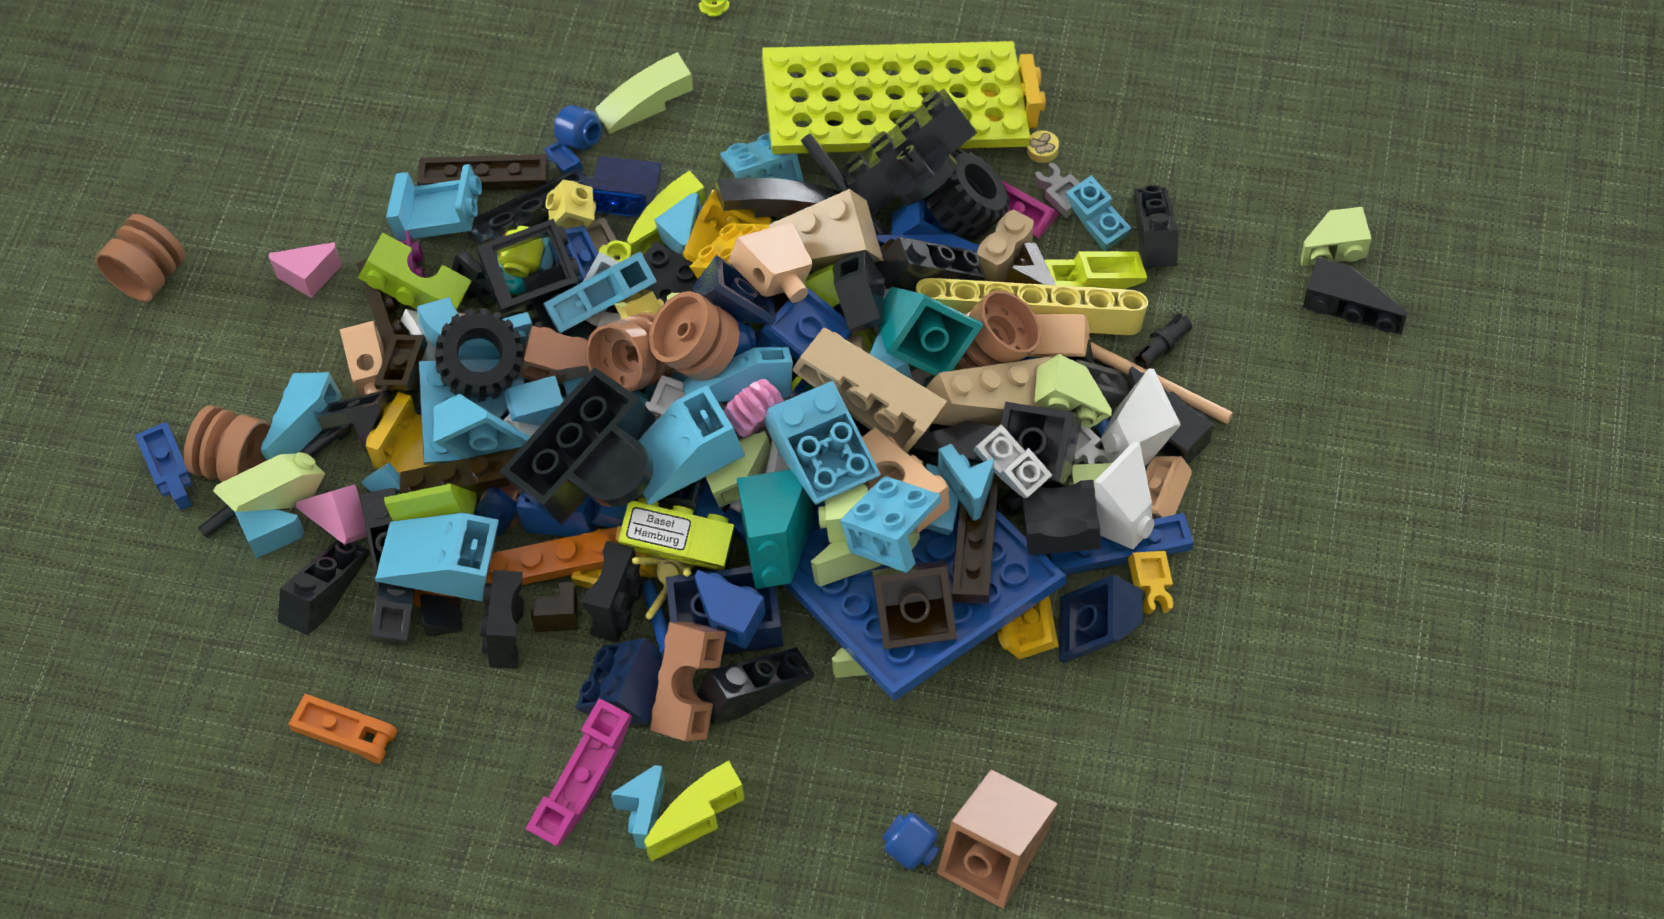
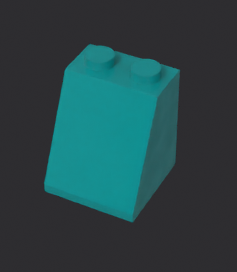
M891 287L884 298L883 323L878 324L888 354L934 376L942 372L953 371L983 326L982 322L924 294Z
M791 469L737 478L743 532L755 589L792 583L814 524L812 499Z

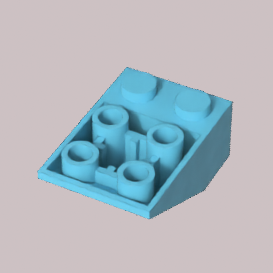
M833 381L768 408L764 424L779 454L815 505L881 476Z
M708 385L676 400L640 438L639 442L651 455L654 467L651 481L643 495L648 504L651 505L745 456L734 428Z
M467 513L392 521L389 524L375 581L482 601L495 548L499 520Z

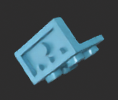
M770 133L758 137V141L749 144L737 143L731 145L727 151L720 153L722 161L732 171L735 179L773 178L804 182L797 154H772Z
M887 476L882 477L840 520L850 553L907 573L915 565L908 536L941 503L940 494Z

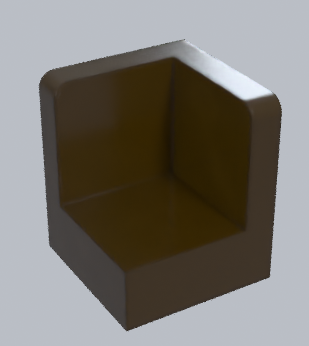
M560 582L559 596L538 597L535 599V609L531 610V619L535 632L578 630V596L574 582Z

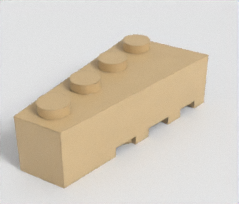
M850 189L769 224L770 228L787 223L793 224L812 260L810 271L813 272L862 250L867 251L873 262L883 261L867 200Z
M825 327L801 355L792 371L815 388L833 381L852 417L869 430L876 428L885 436H891L906 453L923 435L947 403L945 399L848 342L838 333L832 332Z
M1051 356L939 373L925 388L945 399L947 403L932 421V424L954 426L964 421L1000 426L1005 402L1042 407L1034 403L1037 368L1050 360Z

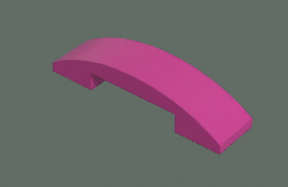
M600 698L598 699L581 729L585 734L549 798L545 796L542 798L526 830L557 847L562 844L587 810L603 783L625 737L632 717L630 714Z

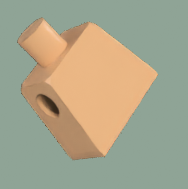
M792 223L737 238L729 261L762 296L769 297L784 292L792 303H797L807 296L809 291L804 284L811 270L812 260Z
M370 321L340 329L351 378L360 396L387 390L376 389L374 386L386 353L380 333L374 322Z

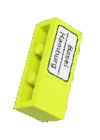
M641 497L638 498L637 502L632 501L628 503L618 540L619 544L633 547L635 552L716 571L725 569L734 533V524L728 523V518L716 514H708L707 518L693 515V510L682 506H673L672 510L658 507L659 503L657 501L649 505L647 500Z

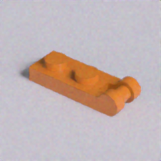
M304 694L288 724L291 731L361 755L377 764L382 763L386 755L384 750L386 745L394 740L398 732L393 725L308 694ZM367 732L375 734L371 743L364 741Z

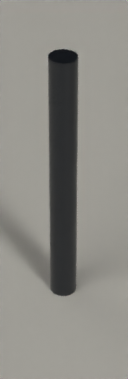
M811 133L806 135L801 140L802 144L838 191L841 193L848 189L852 190L844 175ZM870 212L876 235H889L877 218Z

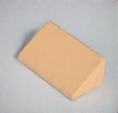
M1035 314L1041 327V340L1038 347L1027 357H1055L1058 354L1064 357H1085L1090 328L1087 317L1084 314Z
M1154 456L1148 465L1146 476L1152 501V519L1176 514L1192 474L1190 467L1182 456Z

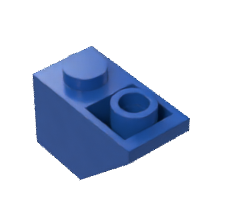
M698 570L695 574L697 591L710 627L726 631L725 641L747 649L766 614L763 596L751 587L743 586L741 588L731 584L719 574H707Z

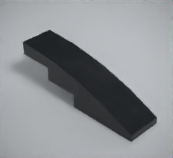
M773 178L716 180L715 191L723 211L751 208L755 218L782 215L785 218L840 193L838 190L813 183Z

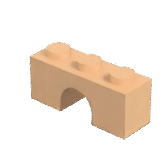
M876 428L862 437L881 474L880 477L864 483L868 487V491L882 477L887 476L940 494L941 503L914 529L917 533L950 509L949 487L941 476H934L924 468L922 462L916 456L908 455L900 448L894 438L885 436Z

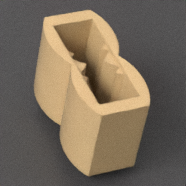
M1011 210L999 220L996 232L987 236L978 248L977 256L980 259L981 267L986 276L982 281L1004 282L1009 268L1014 266L1015 259L1020 254L1023 243H1032L1033 219L1016 210Z

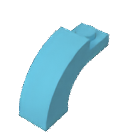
M450 297L417 306L418 323L421 331L428 341L436 347L438 335H441L442 327L445 323L449 324L452 317L459 313L454 308ZM528 312L502 319L504 321L509 319L513 323L514 331H519L521 336L520 342L524 345L532 327ZM477 338L465 342L459 348L458 358L459 360L500 359V353L491 342Z

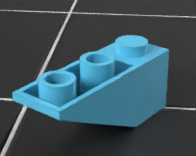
M789 347L752 348L733 357L725 369L710 380L695 381L689 379L684 381V395L708 385L717 402H730L735 398V395L739 394L753 382L766 379L777 388L782 398L791 399L793 362Z
M330 372L292 374L289 384L283 392V398L278 410L273 416L267 436L262 442L261 452L266 460L280 454H297L322 430L317 417L329 403L340 401L342 396Z

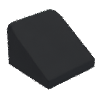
M431 594L420 595L422 622L427 637L463 631L460 600L458 597Z

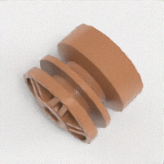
M132 214L124 222V226L116 231V239L112 238L95 256V264L103 276L118 290L138 301L149 302L165 285V277L173 275L176 268L185 261L186 253L180 242L165 227L144 215Z
M992 291L972 308V311L965 314L982 322L983 326L958 364L962 369L1023 360L1038 347L1041 340V327L1035 313L1022 299L1007 291Z
M642 312L599 326L590 334L586 345V362L589 372L596 367L631 393L658 383L661 375L670 377L675 372V368L669 367L657 360L650 350L649 334L656 314Z
M215 405L205 406L193 420L184 446L186 470L196 476H204L209 480L219 478L221 482H224L267 461L262 455L261 446L270 429V424L266 420L249 415L238 416L232 410H223Z

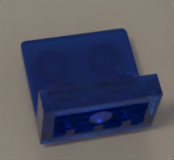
M600 156L593 178L584 177L582 185L592 187L593 202L596 205L595 212L640 217L646 207L654 200L662 170L661 163Z

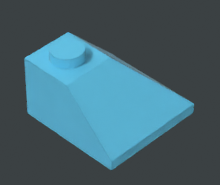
M461 394L434 406V443L462 459L522 447L530 438L525 433Z

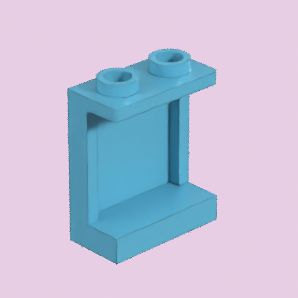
M470 164L463 165L460 180L414 186L408 172L396 174L386 214V219L395 238L406 240L405 231L407 230L412 239L471 231L473 219L478 214V195L482 193L480 177L474 174Z

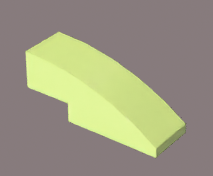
M678 52L647 67L623 83L595 108L596 113L609 134L665 111L666 101L692 91L691 73Z

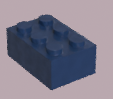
M751 566L704 572L707 574H719L729 583L738 587L748 586L755 589ZM696 573L691 574L689 577L684 575L665 577L670 622H693L710 627L698 595L695 580ZM776 586L755 589L764 598L766 614L747 649L724 641L722 654L783 646Z

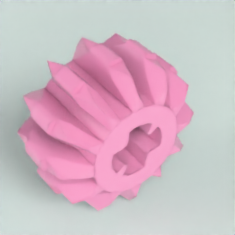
M761 379L753 382L739 394L735 395V398L728 402L724 413L735 432L742 437H749L765 427L764 419L768 408L784 402L775 386L771 385L766 379Z

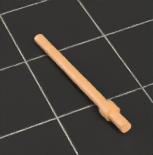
M1091 342L1094 359L1126 375L1129 374V369L1132 366L1142 373L1147 371V369ZM1157 375L1162 387L1168 392L1176 393L1186 405L1226 425L1231 420L1233 412Z

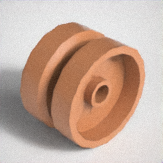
M687 291L678 293L667 300L657 312L650 328L649 345L652 354L660 362L675 368L689 379L704 381L710 380L721 373L731 362L738 347L740 332L738 322L731 313L719 306L713 305L710 300L702 295Z

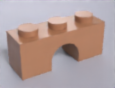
M669 622L668 632L664 640L665 650L662 667L658 673L659 683L655 704L652 708L650 731L683 741L707 739L713 703L703 701L695 694L693 676L697 669L720 668L726 631L693 622Z

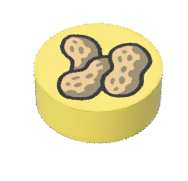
M1037 131L1030 135V143L1026 148V152L1031 160L1038 163H1047L1057 157L1059 140L1053 133Z

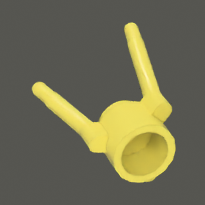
M640 556L632 559L634 564H656L658 566V579L664 584L662 591L646 614L648 620L653 618L667 598L665 577L679 575L689 577L694 565L656 556Z

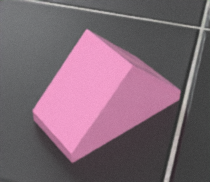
M334 242L269 253V259L276 277L310 298L342 267Z
M355 484L297 501L295 507L344 545L368 537L362 505Z

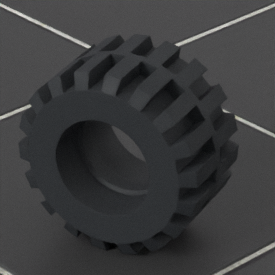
M958 149L951 153L957 162L952 175L936 191L924 199L933 216L944 228L950 230L958 237L961 236L963 239L975 240L1009 211L1010 207L1008 204L1010 200L1001 178L989 164L979 156H975L972 152Z
M480 308L479 313H473V309L465 310V315L463 316L459 314L453 316L449 324L445 323L442 327L441 335H438L435 350V366L437 373L441 375V381L444 386L448 385L450 392L455 395L460 393L469 400H471V397L478 398V402L486 401V397L492 396V399L500 397L502 391L512 387V383L519 376L524 352L523 344L520 342L521 336L518 330L514 331L513 323L509 319L506 321L502 320V314L495 311L494 315L487 313L488 309ZM477 338L491 342L500 353L498 364L486 372H474L467 369L458 358L459 348L465 342Z

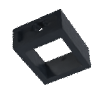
M554 219L477 246L478 256L501 314L564 292L577 285V277L581 276L575 257H568L564 247L569 245L563 226H556ZM548 236L565 279L512 298L495 254Z

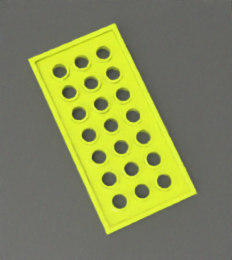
M1014 41L762 48V64L772 154L809 153L801 140L810 133L826 153L863 152L871 146L870 141L877 134L883 131L887 133L897 125L891 121L892 119L899 118L907 111H912L913 113L923 105L921 102L924 98L919 94L931 93L934 90L939 92L943 88L977 131V134L958 149L1029 146L1030 133ZM987 67L993 72L984 73L979 68ZM956 68L959 69L961 73L953 74L950 73L948 69ZM925 69L928 70L930 73L922 75L919 74L916 70ZM894 70L899 74L891 76L887 75L885 71ZM828 71L834 73L835 76L824 77L821 73ZM863 71L867 73V75L856 76L853 72ZM798 72L804 76L801 78H793L789 74ZM992 91L996 93L997 96L987 97L982 92ZM960 92L963 93L965 97L956 98L951 93ZM898 94L902 98L899 100L890 99L888 95ZM866 95L871 99L861 101L856 96ZM824 96H835L839 100L830 102ZM803 97L806 101L798 103L793 101L792 98ZM987 116H997L1001 120L993 122L990 121L987 118ZM868 119L871 120L873 124L862 125L859 122V120ZM836 120L841 125L830 126L827 121ZM797 121H805L809 124V126L798 127L794 123Z

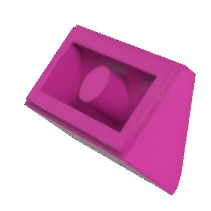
M1002 181L1010 200L1008 204L1010 207L1009 211L1016 210L1033 219V236L1040 239L1057 219L1059 212Z

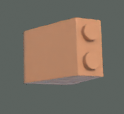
M991 769L952 820L937 874L1004 908L1050 830L1058 803Z

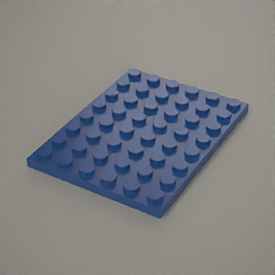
M959 499L953 531L950 535L924 528L919 532L920 539L912 549L915 564L945 561L951 599L960 513ZM812 501L814 524L792 583L783 585L893 701H896L1066 584V575L1044 554L1028 555L1027 538L997 510L989 604L954 603L952 601L957 639L884 649L872 570L891 567L882 565L823 586H818L814 582L811 561L832 542L822 544L817 508ZM730 508L723 513L729 519L728 523L734 524V534L746 545L741 513Z

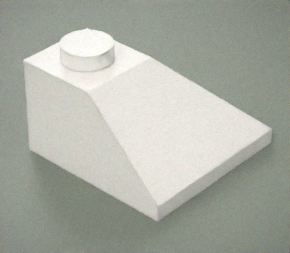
M1148 369L1116 408L1100 439L1111 463L1133 441H1136L1141 445L1144 466H1147L1181 425L1154 369Z
M1133 441L1095 480V498L1100 523V536L1130 549H1134L1143 538H1148L1154 528L1152 501L1141 445L1136 441Z

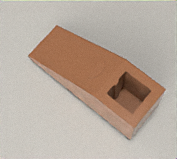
M532 326L525 341L523 361L518 377L536 381L555 375L557 383L563 384V382L587 376L589 373L586 362V345L588 341L582 337H570L556 333L551 328Z

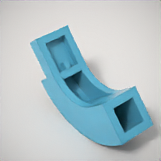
M640 251L543 303L557 331L562 333L657 281Z

